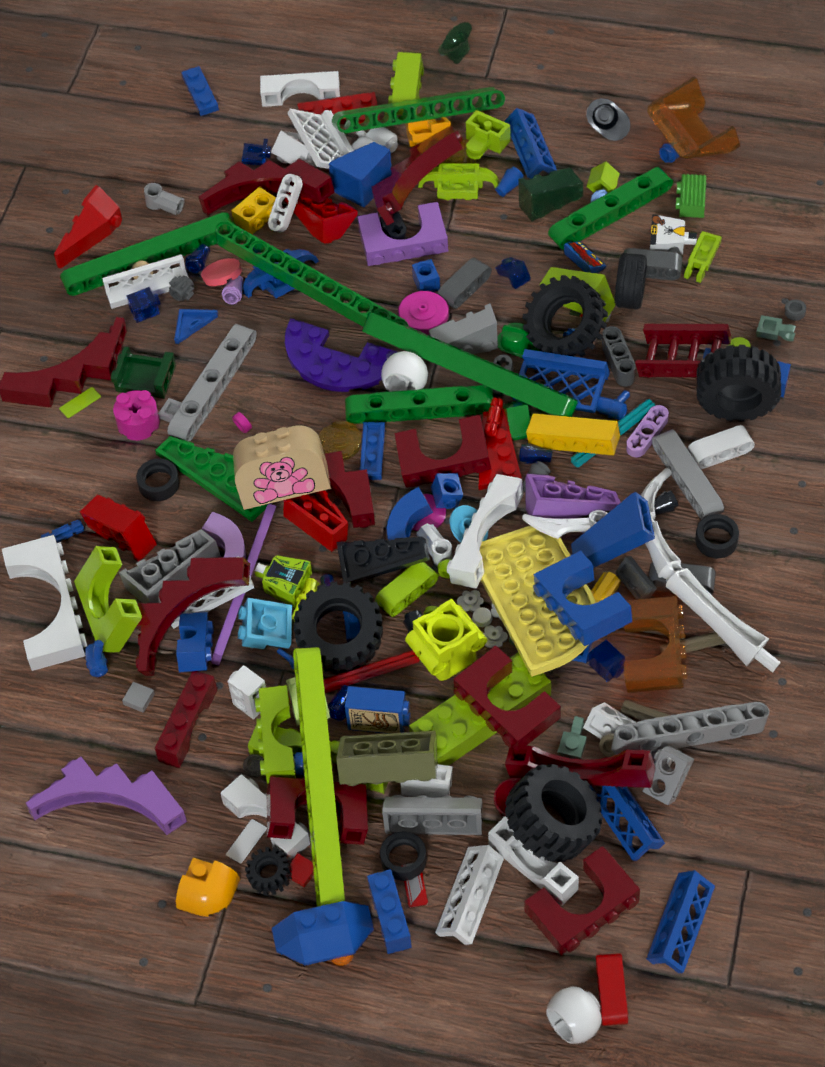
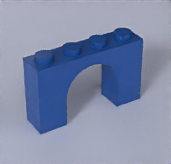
M581 551L533 574V590L535 594L544 599L548 609L557 614L560 623L566 625L570 629L575 640L579 639L584 646L632 622L631 605L619 592L591 605H578L566 599L572 591L594 581L593 564Z

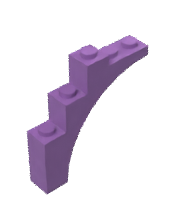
M82 757L68 762L61 769L64 778L54 781L49 788L41 793L34 794L26 802L29 813L34 820L51 811L69 805L99 802L125 806L137 811L156 823L166 835L187 822L183 809L153 771L142 774L135 782L131 783L117 763L112 767L105 768L96 776Z

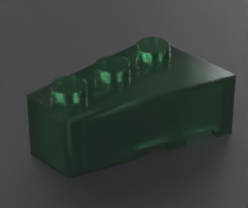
M571 168L551 171L549 175L542 177L540 174L534 175L533 179H518L519 207L531 221L542 218L546 214L583 197V182Z

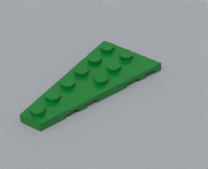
M172 436L168 437L155 450L157 456L172 462L178 471L251 522L269 505L265 504L243 509L235 484L233 455L227 453L224 455L219 454L214 449L208 447L203 449L194 446V443Z

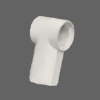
M428 523L421 526L417 532V537H424L426 539L428 552L432 556L434 565L438 567L441 561L453 559L451 543L442 537L435 526Z

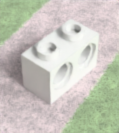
M243 665L238 671H234L231 674L228 685L233 705L252 719H255L260 714V712H256L255 698H259L258 688H266L265 680Z

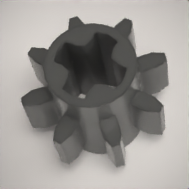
M175 276L169 282L171 285L169 293L175 300H189L194 295L192 291L194 283L187 276H179L178 278Z

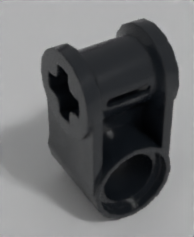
M398 211L392 214L394 222L388 226L382 216L379 217L382 231L388 237L397 240L408 239L406 236L407 228Z

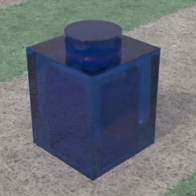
M605 639L589 652L588 664L602 678L609 682L612 678H618L624 672L625 656Z

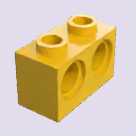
M258 187L231 210L233 223L250 234H254L268 222L276 197Z

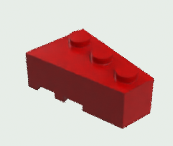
M325 490L284 500L283 516L331 552L337 549V542L347 541L348 522L335 503L332 504Z
M97 494L80 511L90 529L108 541L112 538L120 544L118 548L123 552L126 549L131 551L134 559L138 562L157 545L145 523L144 515L138 510L133 511L124 504L120 505L114 502L109 497L105 498Z

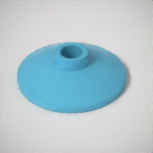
M468 505L455 508L450 515L451 531L460 543L463 540L465 529L471 525L473 514L478 511ZM488 531L482 541L487 540Z

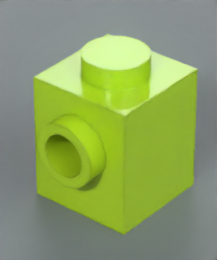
M605 161L591 169L586 187L593 193L602 189L609 193L617 187L620 173Z

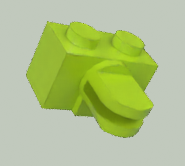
M476 110L466 121V139L469 140L466 144L467 156L471 159H480L488 149L500 154L510 142V124Z

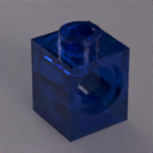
M150 287L126 295L129 309L136 323L160 314L158 306L161 305L157 293H152Z

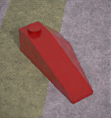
M299 196L294 209L295 215L311 235L325 244L340 239L358 215V211L343 202H340L339 205L332 203L331 198H326L321 203H318L309 198ZM285 198L284 201H285V202L287 203V205H288V204H289V200H288V198Z

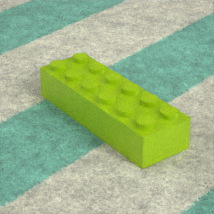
M518 652L510 657L512 660V673L494 686L488 694L489 700L496 707L502 710L514 711L525 707L544 691L551 696V681L544 673L531 677ZM456 695L409 725L410 732L436 731L437 764L449 766L497 733V731H491L486 725L485 720L480 715L476 716L471 711L469 704L465 700H459Z

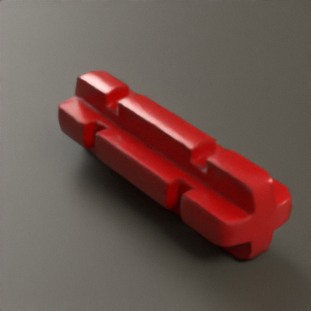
M493 398L491 400V407L489 408L487 423L484 428L486 436L494 437L496 435V428L498 427L503 407V400L501 398Z

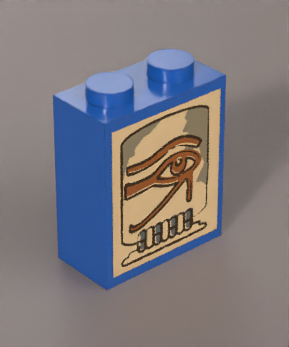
M348 686L345 703L348 730L386 734L404 733L405 726L409 727L411 713L409 712L410 703L405 699V691Z

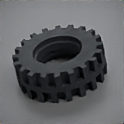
M561 275L560 281L553 277L550 278L549 285L546 286L544 283L539 285L541 290L538 293L533 291L531 296L534 299L531 303L526 302L525 307L529 310L522 317L527 322V324L523 325V330L528 333L527 339L541 352L575 357V354L583 357L586 355L585 349L589 347L593 350L596 347L593 344L595 339L601 340L603 337L599 333L601 328L606 329L607 326L603 318L608 317V312L603 309L606 304L600 298L601 295L584 280H580L576 276H572L570 279L566 275ZM571 302L580 304L583 315L577 329L564 337L555 336L551 330V323L557 310Z

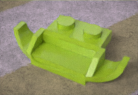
M440 163L439 167H435L419 182L418 188H422L423 184L427 181H434V188H437V199L472 200L478 199V190L483 188V181L491 182L496 188L499 180L494 172L479 167V164Z

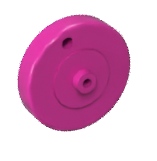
M418 291L406 296L401 301L398 308V316L405 319L409 327L429 335L430 329L448 321L449 311L447 302L440 295L430 291Z

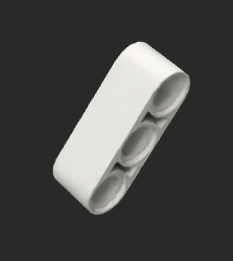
M739 425L696 440L687 449L700 469H704L750 452L755 444L743 425Z

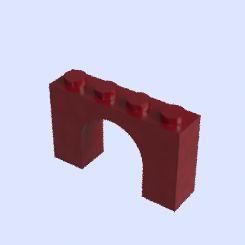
M476 415L459 419L462 434L461 447L453 456L442 460L430 459L421 452L416 429L394 433L405 488L417 487L421 484L433 482L437 473H458V477H462L467 474L491 470L481 416Z
M494 646L453 679V691L459 700H465L469 704L471 711L476 716L480 715L485 720L486 725L491 731H497L502 736L503 742L508 747H513L517 752H520L561 718V706L545 691L528 705L518 710L507 711L493 705L488 698L489 692L512 673V660L501 649Z
M270 776L267 788L268 838H292L295 826V809L307 804L305 779ZM333 782L336 814L339 821L340 843L364 845L368 831L366 784L349 786Z
M603 846L583 859V871L603 895L601 904L594 911L587 914L567 912L555 901L545 887L524 901V911L560 955L567 951H574L582 940L586 937L592 938L599 932L600 927L606 923H613L621 912L626 909L631 910L639 902L640 888Z

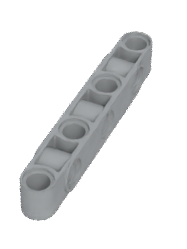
M238 324L231 328L170 421L168 435L188 442L193 439L255 343L257 336L255 330Z
M751 702L624 724L616 728L611 749L614 754H619L626 749L650 750L651 753H655L667 746L678 749L756 734L764 730L770 711L764 703Z

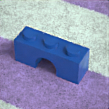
M208 612L180 614L179 632L181 640H177L176 650L179 672L207 670L208 661L212 660L213 621L208 620Z
M391 869L368 875V886L379 918L387 954L412 948L409 929Z

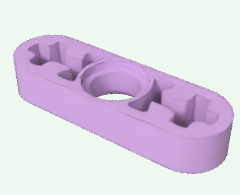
M662 405L653 406L628 438L626 451L631 457L638 458L643 456L652 445V437L659 435L668 422L669 415L666 407ZM644 428H650L654 432L652 434L646 435L642 433V430Z

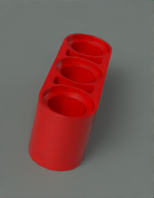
M622 954L596 955L602 1026L628 1024V1011Z

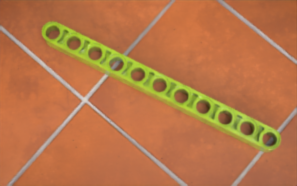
M319 647L294 649L293 660L317 907L345 901L321 652Z

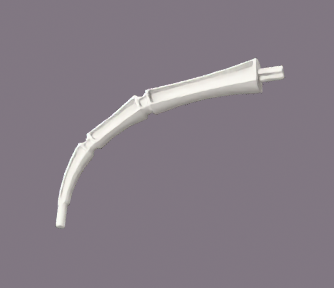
M665 468L648 483L641 494L648 501L655 539L645 543L650 553L658 577L666 579V587L698 614L728 644L746 666L756 659L771 672H774L781 662L763 649L769 638L745 624L723 607L700 584L688 568L681 567V560L670 549L663 538L658 522L654 521L656 517L654 506L657 492L663 482L672 474L670 469Z

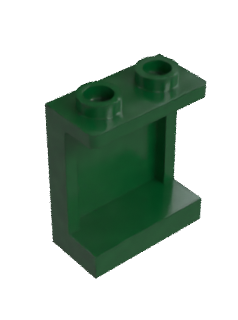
M124 346L122 353H119L117 358V368L111 374V382L114 383L116 392L127 393L130 391L147 390L152 397L165 399L176 368L174 353L165 352L162 359L131 354L129 347Z

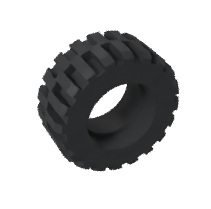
M729 345L724 349H716L714 353L710 352L699 363L697 368V400L710 415L714 414L716 418H725L726 421L738 420V422L745 421L746 419L754 420L758 416H765L768 411L771 412L781 399L780 365L771 354L769 355L763 349L758 350L755 346L746 347L745 345L733 347V345Z
M337 581L330 582V586L327 587L324 584L318 585V591L315 593L313 590H310L306 594L307 599H301L298 604L299 610L295 611L294 632L297 646L299 648L319 647L322 671L324 672L332 669L333 674H340V670L346 669L347 672L353 670L355 666H358V668L365 666V661L367 659L371 661L375 656V650H379L383 634L382 615L380 614L377 602H373V596L369 592L363 593V588L358 585L352 588L351 582L345 581L343 585H337ZM333 611H346L353 614L359 620L360 632L348 643L330 644L318 636L317 624L320 619Z
M554 764L536 766L521 778L506 798L505 803L507 807L505 808L506 818H509L507 821L509 829L514 831L513 836L517 841L520 840L523 844L522 847L527 851L531 850L534 856L538 858L544 857L545 860L552 862L555 860L556 862L571 860L580 854L596 838L601 830L602 814L600 812L602 808L600 802L596 800L597 795L595 791L589 788L590 784L586 780L583 781L578 773L570 772L567 767L560 766L558 768ZM543 802L553 806L560 813L565 824L555 820L547 812Z

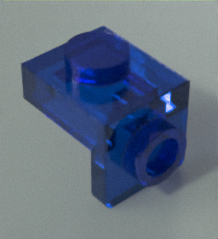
M264 138L263 145L244 143L242 163L261 166L266 162L267 158H271L272 147L268 146V139Z
M509 257L495 267L498 275L509 278L514 289L531 280L524 261Z

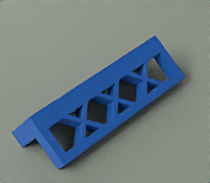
M516 108L504 122L510 124V136L527 178L534 179L541 171L554 175L557 172V168L535 116Z
M590 785L589 788H590L592 791H595V790L593 789L592 785ZM602 786V794L596 793V800L600 802L602 808L600 813L632 861H637L649 849H660L665 844L627 787ZM607 798H612L615 802L614 813H610L606 808ZM620 817H625L628 821L627 832H622L619 828ZM633 836H638L643 843L637 851L632 847Z
M697 871L678 873L646 958L652 964L665 963L677 973H684L715 885ZM698 884L705 888L702 898H699ZM694 904L696 915L691 920L689 909ZM683 926H686L688 937L683 942L681 930ZM675 948H678L680 954L678 963L672 959Z

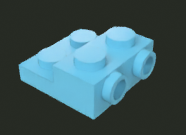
M247 598L244 606H240L238 619L243 620L238 630V639H242V646L264 650L266 645L289 649L292 634V605Z

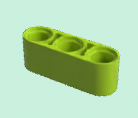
M425 562L412 565L377 594L375 602L391 617H394L428 591L437 582L439 575Z

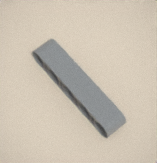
M671 429L652 437L654 450L665 467L671 470V476L698 517L702 520L709 515L724 512V506L720 497L675 430Z

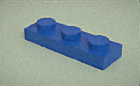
M200 66L182 71V78L200 116L218 111V104Z

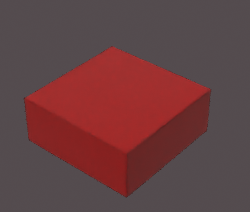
M297 853L290 863L292 871H290L292 881L305 888L314 875L313 862Z

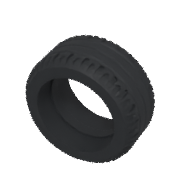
M623 253L620 255L615 287V305L618 308L637 310L642 306L647 258L643 254Z

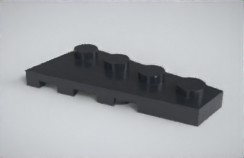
M424 537L395 538L394 540L375 539V541L358 540L348 543L344 541L337 542L343 582H351V584L430 560Z

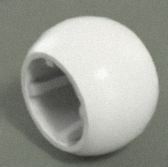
M407 351L394 353L385 361L382 367V382L389 392L423 389L428 379L427 366L421 357Z
M568 987L558 991L547 1005L546 1013L549 1022L557 1034L570 1044H579L591 1039L597 1033L602 1021L601 1007L596 997L579 987Z

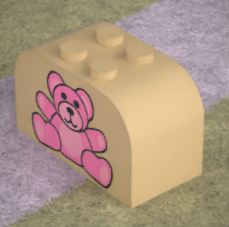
M282 427L276 431L258 433L255 436L243 439L234 449L235 484L244 510L331 489L328 465L320 438L309 427Z

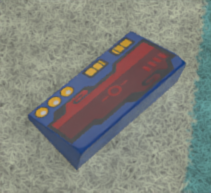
M580 241L564 244V254L582 271L597 274L606 268V265Z

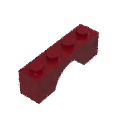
M192 671L155 746L159 762L177 768L181 767L190 748V738L195 722L204 709H209L218 691L214 676Z

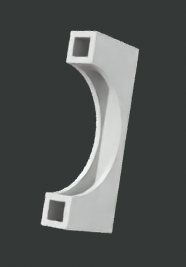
M51 535L3 548L4 562L10 579L16 577L38 578L53 585L61 594V606L53 622L41 633L23 640L31 670L34 671L85 657L84 647H87L84 633L80 634L79 629L83 628L80 615L75 616L74 610L78 609L75 596L70 597L69 592L73 591L70 578L66 579L65 574L69 573L66 560L61 561L60 556L64 555L61 542L57 543L55 536Z

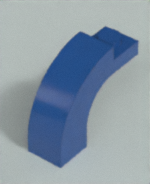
M419 487L404 495L392 509L387 523L388 540L410 537L415 524L433 513Z

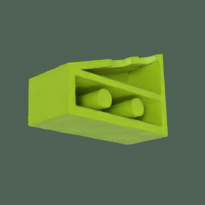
M550 267L539 284L544 283L547 286L550 284V278L553 277L560 281L561 275H566L570 279L572 276H576L578 279L584 280L601 295L600 298L606 304L603 309L608 312V316L615 307L614 298L607 279L603 274ZM576 302L563 305L566 308L583 314L582 307Z

